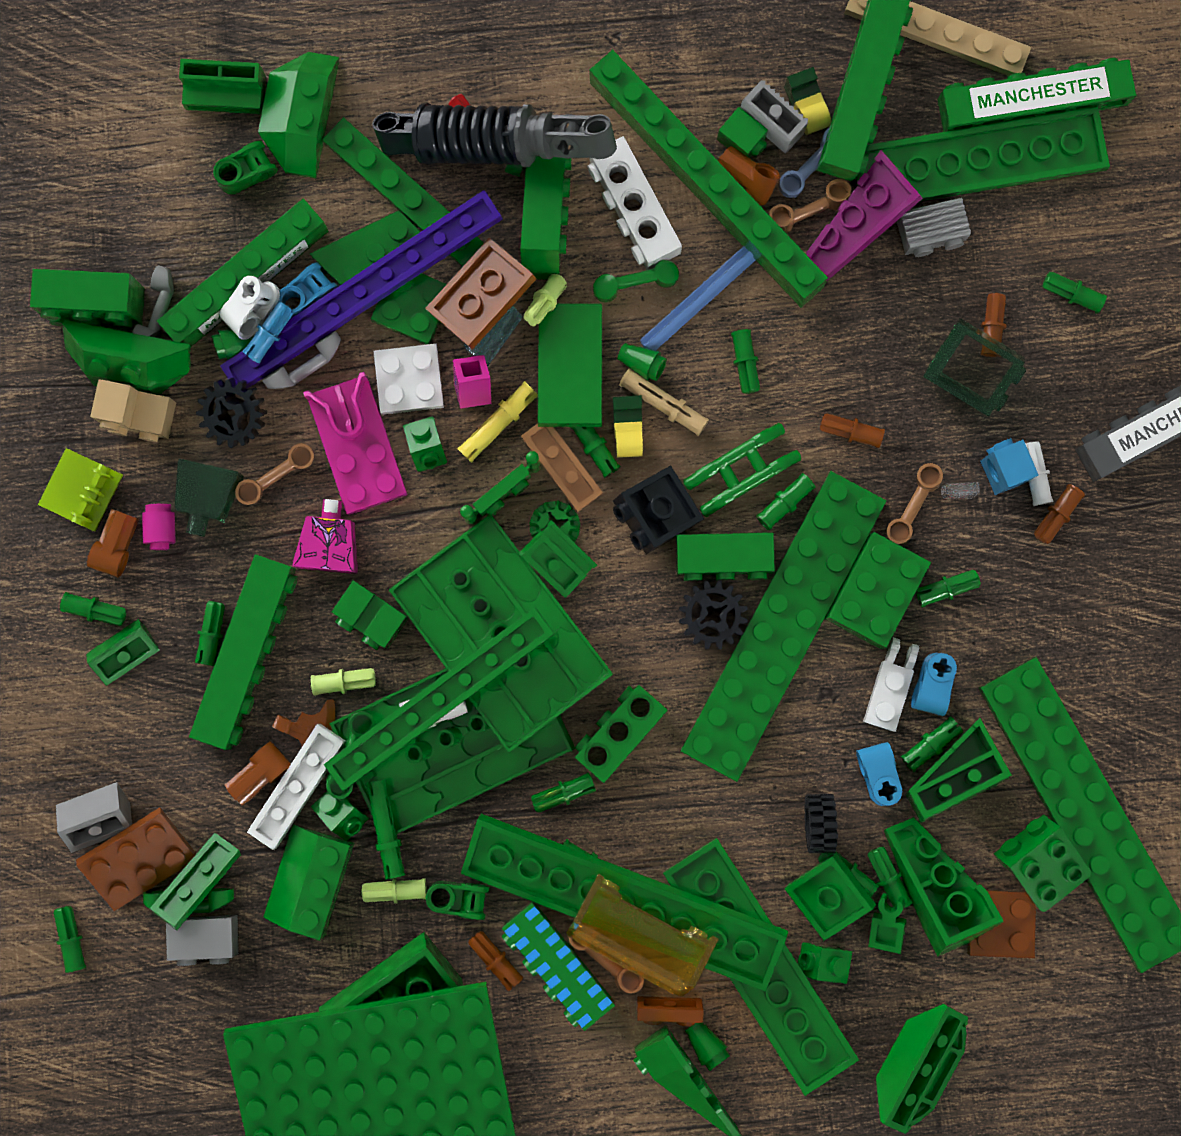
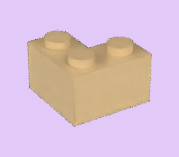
M99 379L90 417L100 423L99 427L107 429L109 433L127 436L129 431L139 433V439L158 442V438L169 439L176 402L170 397L137 391L130 385Z

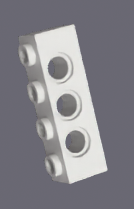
M622 136L615 140L617 149L612 156L605 159L590 158L591 164L587 165V168L594 182H601L605 190L602 192V196L609 210L614 208L620 219L616 220L622 235L624 237L629 235L634 244L631 247V251L639 265L644 263L646 269L650 270L659 261L670 260L680 255L682 245L627 141ZM620 172L627 179L623 183H614L611 181L610 176L613 173ZM634 199L640 202L641 207L636 211H630L624 204L628 200ZM643 227H651L655 230L656 235L646 239L639 234V230Z

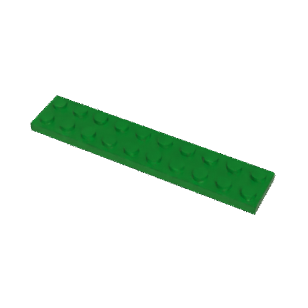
M832 471L828 473L680 750L682 753L738 782L887 500Z
M1033 657L979 687L978 689L1053 822L1063 829L1091 870V875L1086 881L1137 971L1143 973L1181 951V911L1037 657Z
M480 814L477 819L461 870L462 875L765 992L788 935V931L484 814Z

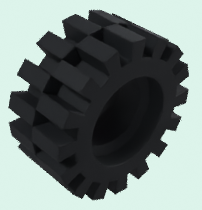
M806 794L804 820L808 853L836 852L838 826L836 822V803L833 794Z

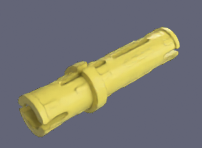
M524 381L506 401L502 400L498 404L500 407L457 449L472 463L513 420L517 422L520 419L519 414L538 397V394Z

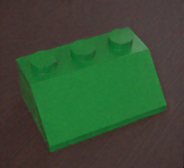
M293 824L263 918L297 934L316 940L324 938L355 843Z

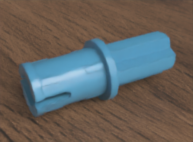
M282 302L277 303L262 325L258 324L257 328L259 330L242 352L253 361L260 363L274 341L280 340L278 335L292 317L293 310Z

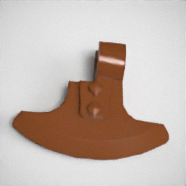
M326 700L323 708L316 714L310 715L301 712L296 722L277 715L272 727L298 739L301 746H303L317 724H322L332 731L329 723L335 721L334 700Z

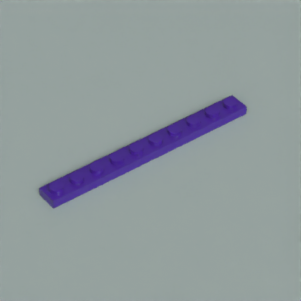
M483 190L292 317L278 335L280 340L274 341L260 363L253 361L241 351L221 364L222 370L227 378L234 377L236 385L238 382L246 380V389H248L503 220L502 216L485 190Z

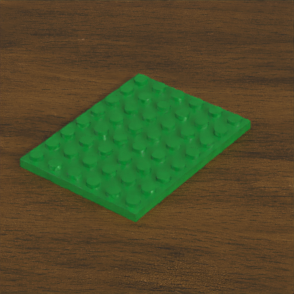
M486 981L225 1028L224 1041L246 1136H516Z

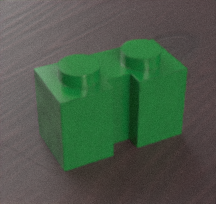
M354 580L331 611L338 616L335 623L350 633L354 628L362 632L364 636L361 640L375 650H378L380 646L388 649L409 619V617Z

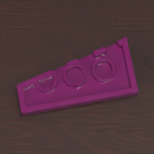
M882 150L874 158L875 162L868 172H864L857 182L858 186L847 200L845 199L838 208L839 212L832 222L824 227L806 252V255L828 277L827 281L923 199Z

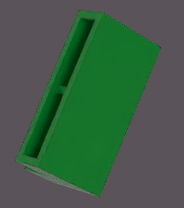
M180 59L179 79L183 84L182 105L186 110L262 114L266 75L259 63Z

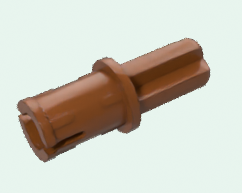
M991 293L987 296L985 321L981 323V327L984 328L981 356L1001 357L1003 330L1007 327L1004 324L1006 296L1004 294Z
M829 413L823 415L820 423V430L822 432L846 438L849 443L853 440L875 446L876 448H880L885 429L860 423L858 418L850 420Z
M1067 484L1055 504L1047 508L1048 514L1034 532L1035 537L1040 542L1049 544L1063 524L1070 522L1071 518L1069 516L1081 499L1085 497L1084 492L1072 484Z
M483 931L477 932L470 938L468 943L487 965L485 969L487 971L491 970L507 991L512 990L513 987L522 981L524 977L505 957L507 953L505 951L500 952Z

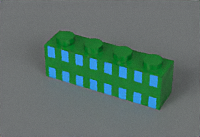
M531 901L502 926L505 932L502 935L503 940L513 951L517 948L525 957L522 961L524 966L533 976L539 974L546 984L543 986V989L554 1002L558 999L566 1008L563 1012L565 1017L575 1028L580 1025L586 1031L615 1006L614 999L535 902Z

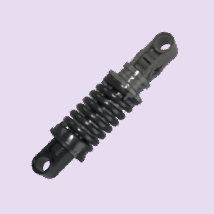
M422 103L417 107L415 113L385 112L378 115L372 123L384 154H414L422 165L446 162L457 164L459 162L461 164L494 163L498 165L505 163L507 165L530 167L535 162L537 156H540L542 159H552L553 157L605 159L612 156L617 149L611 121L606 115H553L552 113L537 115L530 104L509 107L501 106L500 108L497 106H489L488 108L486 106H478L476 108L471 105L466 107L456 105L453 108L450 105Z

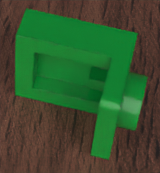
M433 416L403 425L410 454L418 472L434 469L447 463Z
M328 791L311 806L326 826L346 841L361 830L362 825L369 819L348 797L335 799Z
M803 942L798 965L808 978L817 981L847 984L853 951Z

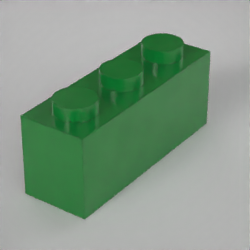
M774 533L691 534L676 536L677 576H684V581H703V575H716V580L719 581L735 580V574H748V580L767 579V574H772L775 571Z

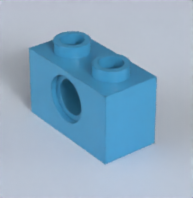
M1012 438L997 443L992 448L986 450L988 456L980 460L995 495L1022 485L1039 476L1024 440L1013 443Z

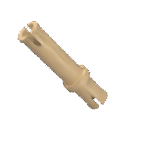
M631 368L626 371L619 383V386L624 387L636 396L642 395V400L669 416V421L672 423L677 421L697 436L702 433L709 422L708 418L688 407L685 400L682 398L677 400L655 384L632 371Z

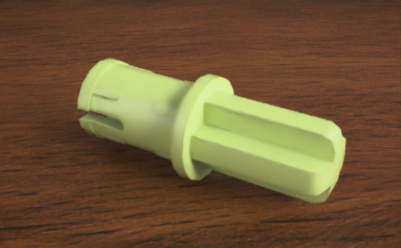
M551 274L544 286L534 293L533 302L524 313V320L528 321L530 326L540 324L547 313L555 309L557 299L567 287L565 286L567 283L562 276Z
M372 668L346 672L343 669H339V673L311 675V689L314 696L340 691L342 694H346L347 690L370 688L376 685V675Z
M393 878L392 881L364 883L362 884L361 891L362 899L364 902L393 901L394 904H397L398 900H424L427 894L426 878L397 881V878Z

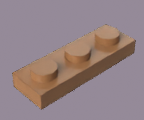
M537 423L521 435L528 448L539 455L540 464L577 513L603 495L602 490L554 427H538Z

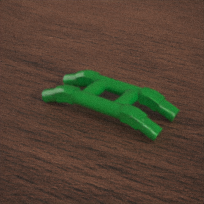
M777 423L763 430L683 480L686 488L692 490L702 482L720 473L729 489L700 506V511L705 517L710 516L753 488L801 461L799 451L793 450L766 465L757 449L785 433L782 424ZM746 456L756 472L739 482L730 465Z

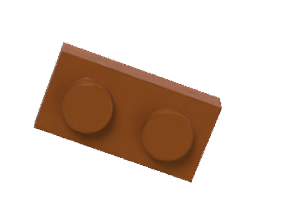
M637 996V1021H643L649 1025L676 1022L681 1026L703 1023L702 998Z

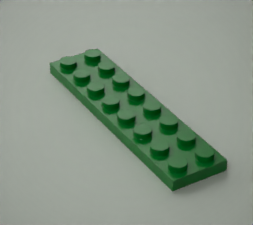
M1096 106L869 144L865 150V154L869 155V160L864 172H868L875 162L874 158L882 150L923 198L919 201L921 202L1106 171L1110 164L1099 108ZM859 173L855 178L856 187L858 186L857 182L863 175L861 173Z
M714 838L662 872L672 887L772 924L717 838ZM785 943L766 992L730 978L804 1096L859 1061V1058Z

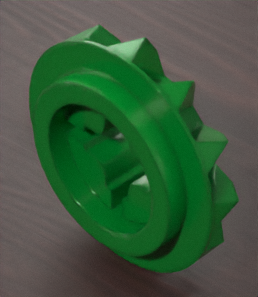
M550 501L543 503L534 510L529 522L532 538L546 528L550 519L548 514L551 513L556 521L568 520L560 529L573 542L577 540L580 532V520L570 505L561 501Z

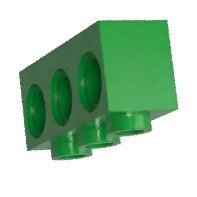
M629 685L617 699L621 703L614 713L607 710L596 723L600 729L591 738L586 734L575 747L579 752L575 758L603 783L668 711L640 685L635 689ZM636 698H643L649 704V711L643 717H637L631 711V703ZM615 722H622L628 728V735L622 741H615L610 737L609 729ZM595 746L604 748L607 753V759L601 765H594L588 759L589 750Z

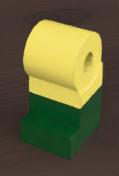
M814 67L788 76L784 86L791 106H794V110H798L799 114H803V118H808V124L804 132L806 135L830 127L831 124L830 113L819 89Z
M642 395L613 397L614 436L616 439L617 458L643 456Z

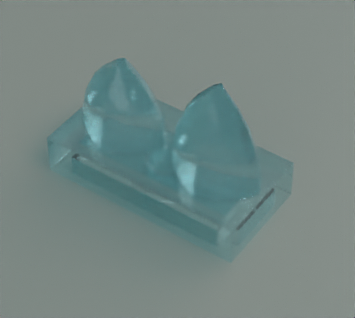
M512 306L473 350L463 343L466 351L472 357L484 355L488 367L523 316Z

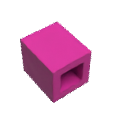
M479 355L454 359V386L460 409L491 404V382L485 356Z

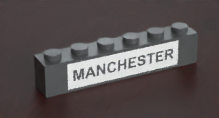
M1181 385L1164 394L1167 399L1166 401L1156 405L1155 401L1152 400L1137 408L1136 410L1139 415L1129 420L1127 415H1124L1109 423L1111 430L1101 435L1099 430H1096L1081 438L1084 444L1076 448L1075 451L1093 482L1181 436Z

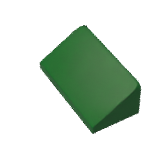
M137 619L86 654L87 664L107 686L160 651L144 624L140 619Z

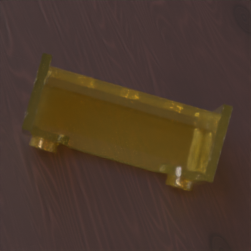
M598 874L566 934L576 942L672 994L682 997L694 989L719 939L712 936L707 940L708 935L705 932L690 926L689 930H678L623 900V896L618 892L620 887Z

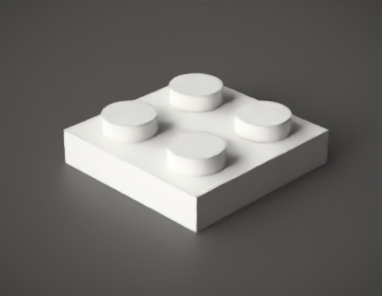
M437 344L373 351L381 415L444 408Z

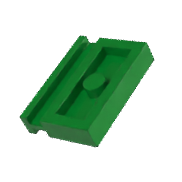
M552 520L548 522L547 527L543 531H540L519 552L564 598L582 582L592 568L597 566Z

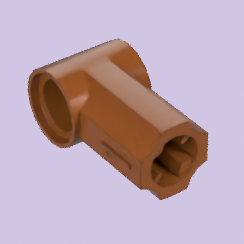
M728 147L719 157L718 162L759 205H766L777 185L780 173L773 166L766 163H756L734 147Z
M111 509L100 539L91 547L87 558V566L119 578L126 568L129 558L127 550L139 519Z
M272 741L259 749L249 759L250 763L225 784L230 795L242 806L254 798L266 785H271L283 776L291 765Z

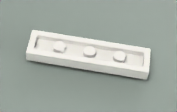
M317 724L247 833L272 850L277 849L328 771L323 764L337 755L346 741L322 724Z

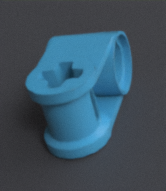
M318 262L306 267L294 280L280 290L278 303L286 304V301L292 297L301 299L300 305L292 309V317L338 287L336 283H331L321 271L322 266Z
M931 653L924 658L918 682L912 695L911 707L913 709L945 716L949 707L951 689L957 670L956 662L952 656L946 653ZM941 661V664L945 666V671L938 672L936 669H933V664L940 663Z
M885 742L856 750L858 764L871 800L880 806H889L897 803L902 796V787L890 744ZM883 782L886 787L891 786L892 792L888 794V800L885 796H879L878 790L883 788Z

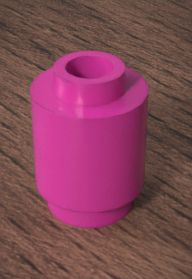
M171 504L145 505V512L142 513L143 544L150 545V550L154 551L169 550V544L176 543L175 512H171Z

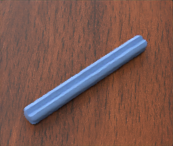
M743 246L640 340L642 346L656 351L755 261L754 255Z

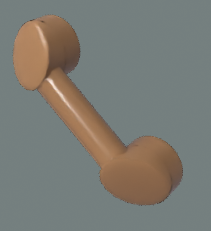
M843 179L832 180L826 187L825 197L796 210H792L788 205L778 204L770 210L769 216L785 233H788L797 222L827 209L838 210L843 201L850 197L851 186Z
M296 444L289 450L287 460L256 481L246 479L239 482L235 489L237 500L245 505H253L261 499L265 489L294 469L310 467L314 461L312 448L306 444Z
M927 463L919 468L916 477L918 485L901 518L891 521L887 527V538L898 545H904L911 540L913 533L911 524L928 493L938 489L941 485L943 472L938 465Z
M578 924L570 929L567 937L569 946L575 951H585L613 975L616 986L621 992L633 994L643 987L644 977L642 972L635 967L623 968L594 943V932L588 925Z

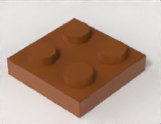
M987 890L1003 919V923L969 942L967 954L969 956L1035 958L1036 906L1025 891Z

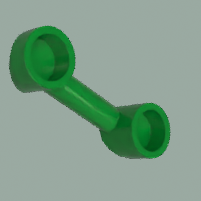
M662 260L656 264L654 269L615 278L613 275L603 274L595 280L593 294L597 300L606 303L614 300L620 289L653 281L663 288H669L677 283L679 270L673 262Z
M357 711L351 714L347 723L351 732L345 748L375 726V720L370 713ZM331 774L326 779V789L333 798L343 799L352 792L353 785L342 791Z
M234 888L212 889L208 894V900H203L192 913H212L226 906L234 900ZM164 891L144 892L143 904L150 909Z

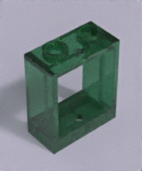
M959 318L928 365L923 377L989 417L993 410L997 412L1001 410L1009 395L1005 394L1011 383L1017 385L1027 369L1023 367L1025 357ZM965 335L1012 362L987 400L942 373V370Z

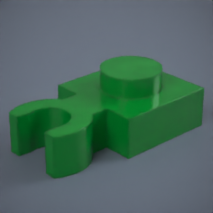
M883 893L878 903L881 914L875 912L872 917L868 947L901 954L907 919L899 918L898 916L904 909L905 899L900 897L897 906L891 907L886 902L887 894Z

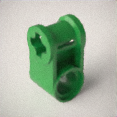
M262 141L249 143L239 151L216 162L213 174L223 192L232 195L237 194L276 174L278 169L268 159L264 151L265 145ZM229 171L237 172L234 180H222L225 173Z
M437 881L429 887L426 894V903L432 911L437 913L485 920L486 914L483 913L485 894L489 892L490 887L475 883ZM438 888L446 889L450 894L449 902L444 905L436 904L432 899L433 891ZM475 894L474 907L471 908L472 895Z

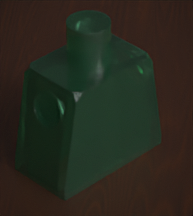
M178 459L175 510L182 514L190 515L186 529L187 534L205 537L209 520L225 522L236 497V486L239 482L243 481L244 475L238 471Z

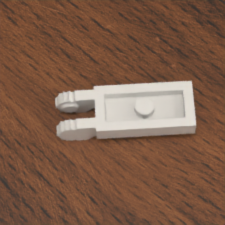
M894 637L890 642L885 661L881 662L863 720L865 723L892 732H896L914 670L912 669L919 652V646L912 644L907 651L904 667L893 664L900 649V639Z

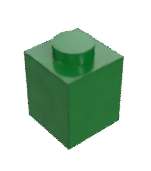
M738 107L719 129L717 141L726 148L734 147L748 158L751 156L757 158L768 144L765 141L768 129Z

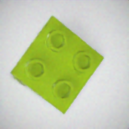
M66 448L38 505L96 532L123 474Z

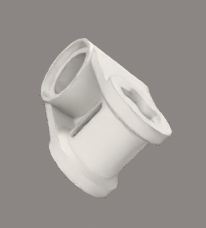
M255 276L244 277L229 300L222 306L220 310L221 319L239 338L249 339L253 337L259 330L257 328L258 324L262 325L278 303L280 298L279 288L272 282L262 283Z

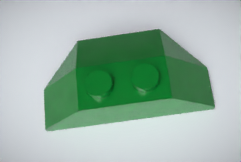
M307 52L269 73L258 133L286 174L317 178L323 148L322 139L325 137L340 60L339 57Z
M64 320L62 323L65 349L93 386L97 387L98 380L100 379L130 385L140 392L160 395L188 374L191 369L190 344Z
M942 1004L907 1019L876 1076L880 1122L907 1134L913 1125L920 1122L935 1108L965 1052L966 1025L968 1024L969 1017Z

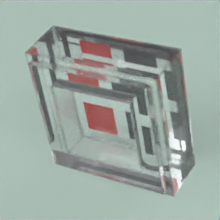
M979 482L947 483L941 487V494L944 500L970 499L980 493Z

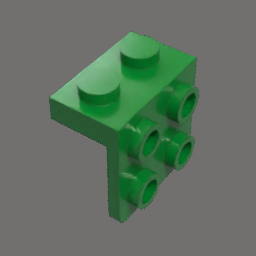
M1044 814L1032 820L1017 836L1005 841L1001 848L994 853L999 863L1016 877L1032 902L1042 912H1046L1091 875V870L1063 829Z

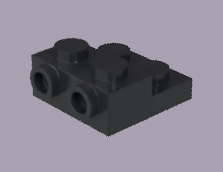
M671 465L622 492L613 500L615 504L613 507L615 517L621 523H627L632 531L630 534L632 544L638 550L643 549L646 555L704 520Z

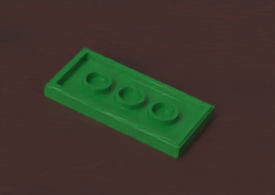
M557 303L555 309L549 311L539 324L538 427H602V304Z

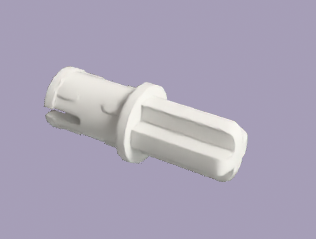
M1039 442L1026 443V447L1039 476L1029 481L1033 506L1051 503L1053 498L1047 474H1050V470H1046L1041 444Z

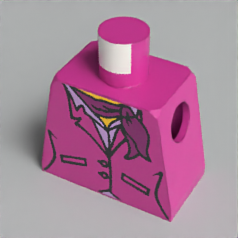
M324 499L321 517L306 516L294 556L293 567L347 574L358 573L355 523L351 520L341 519L342 501Z

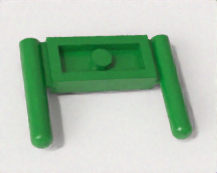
M535 451L527 453L526 467L523 464L518 466L472 505L475 509L469 505L462 506L460 514L467 524H475L479 514L482 517L487 513L490 517L495 515L505 506L504 499L512 493L514 496L519 495L530 485L527 482L531 478L530 472L537 473L541 468L539 455Z

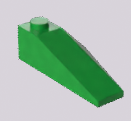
M914 817L884 830L922 928L937 957L971 942L1003 923V919L988 891L981 884L977 885L964 872L965 868L958 861L955 863L941 849V844Z
M667 1025L634 1047L637 1057L633 1060L644 1076L649 1073L654 1081L726 1135L742 1136L734 1121Z

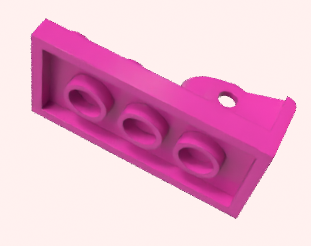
M364 371L359 373L358 378L314 393L309 390L303 392L312 410L347 515L408 495L368 376Z

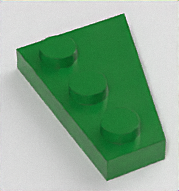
M398 210L310 253V256L339 285H342L420 233V231Z

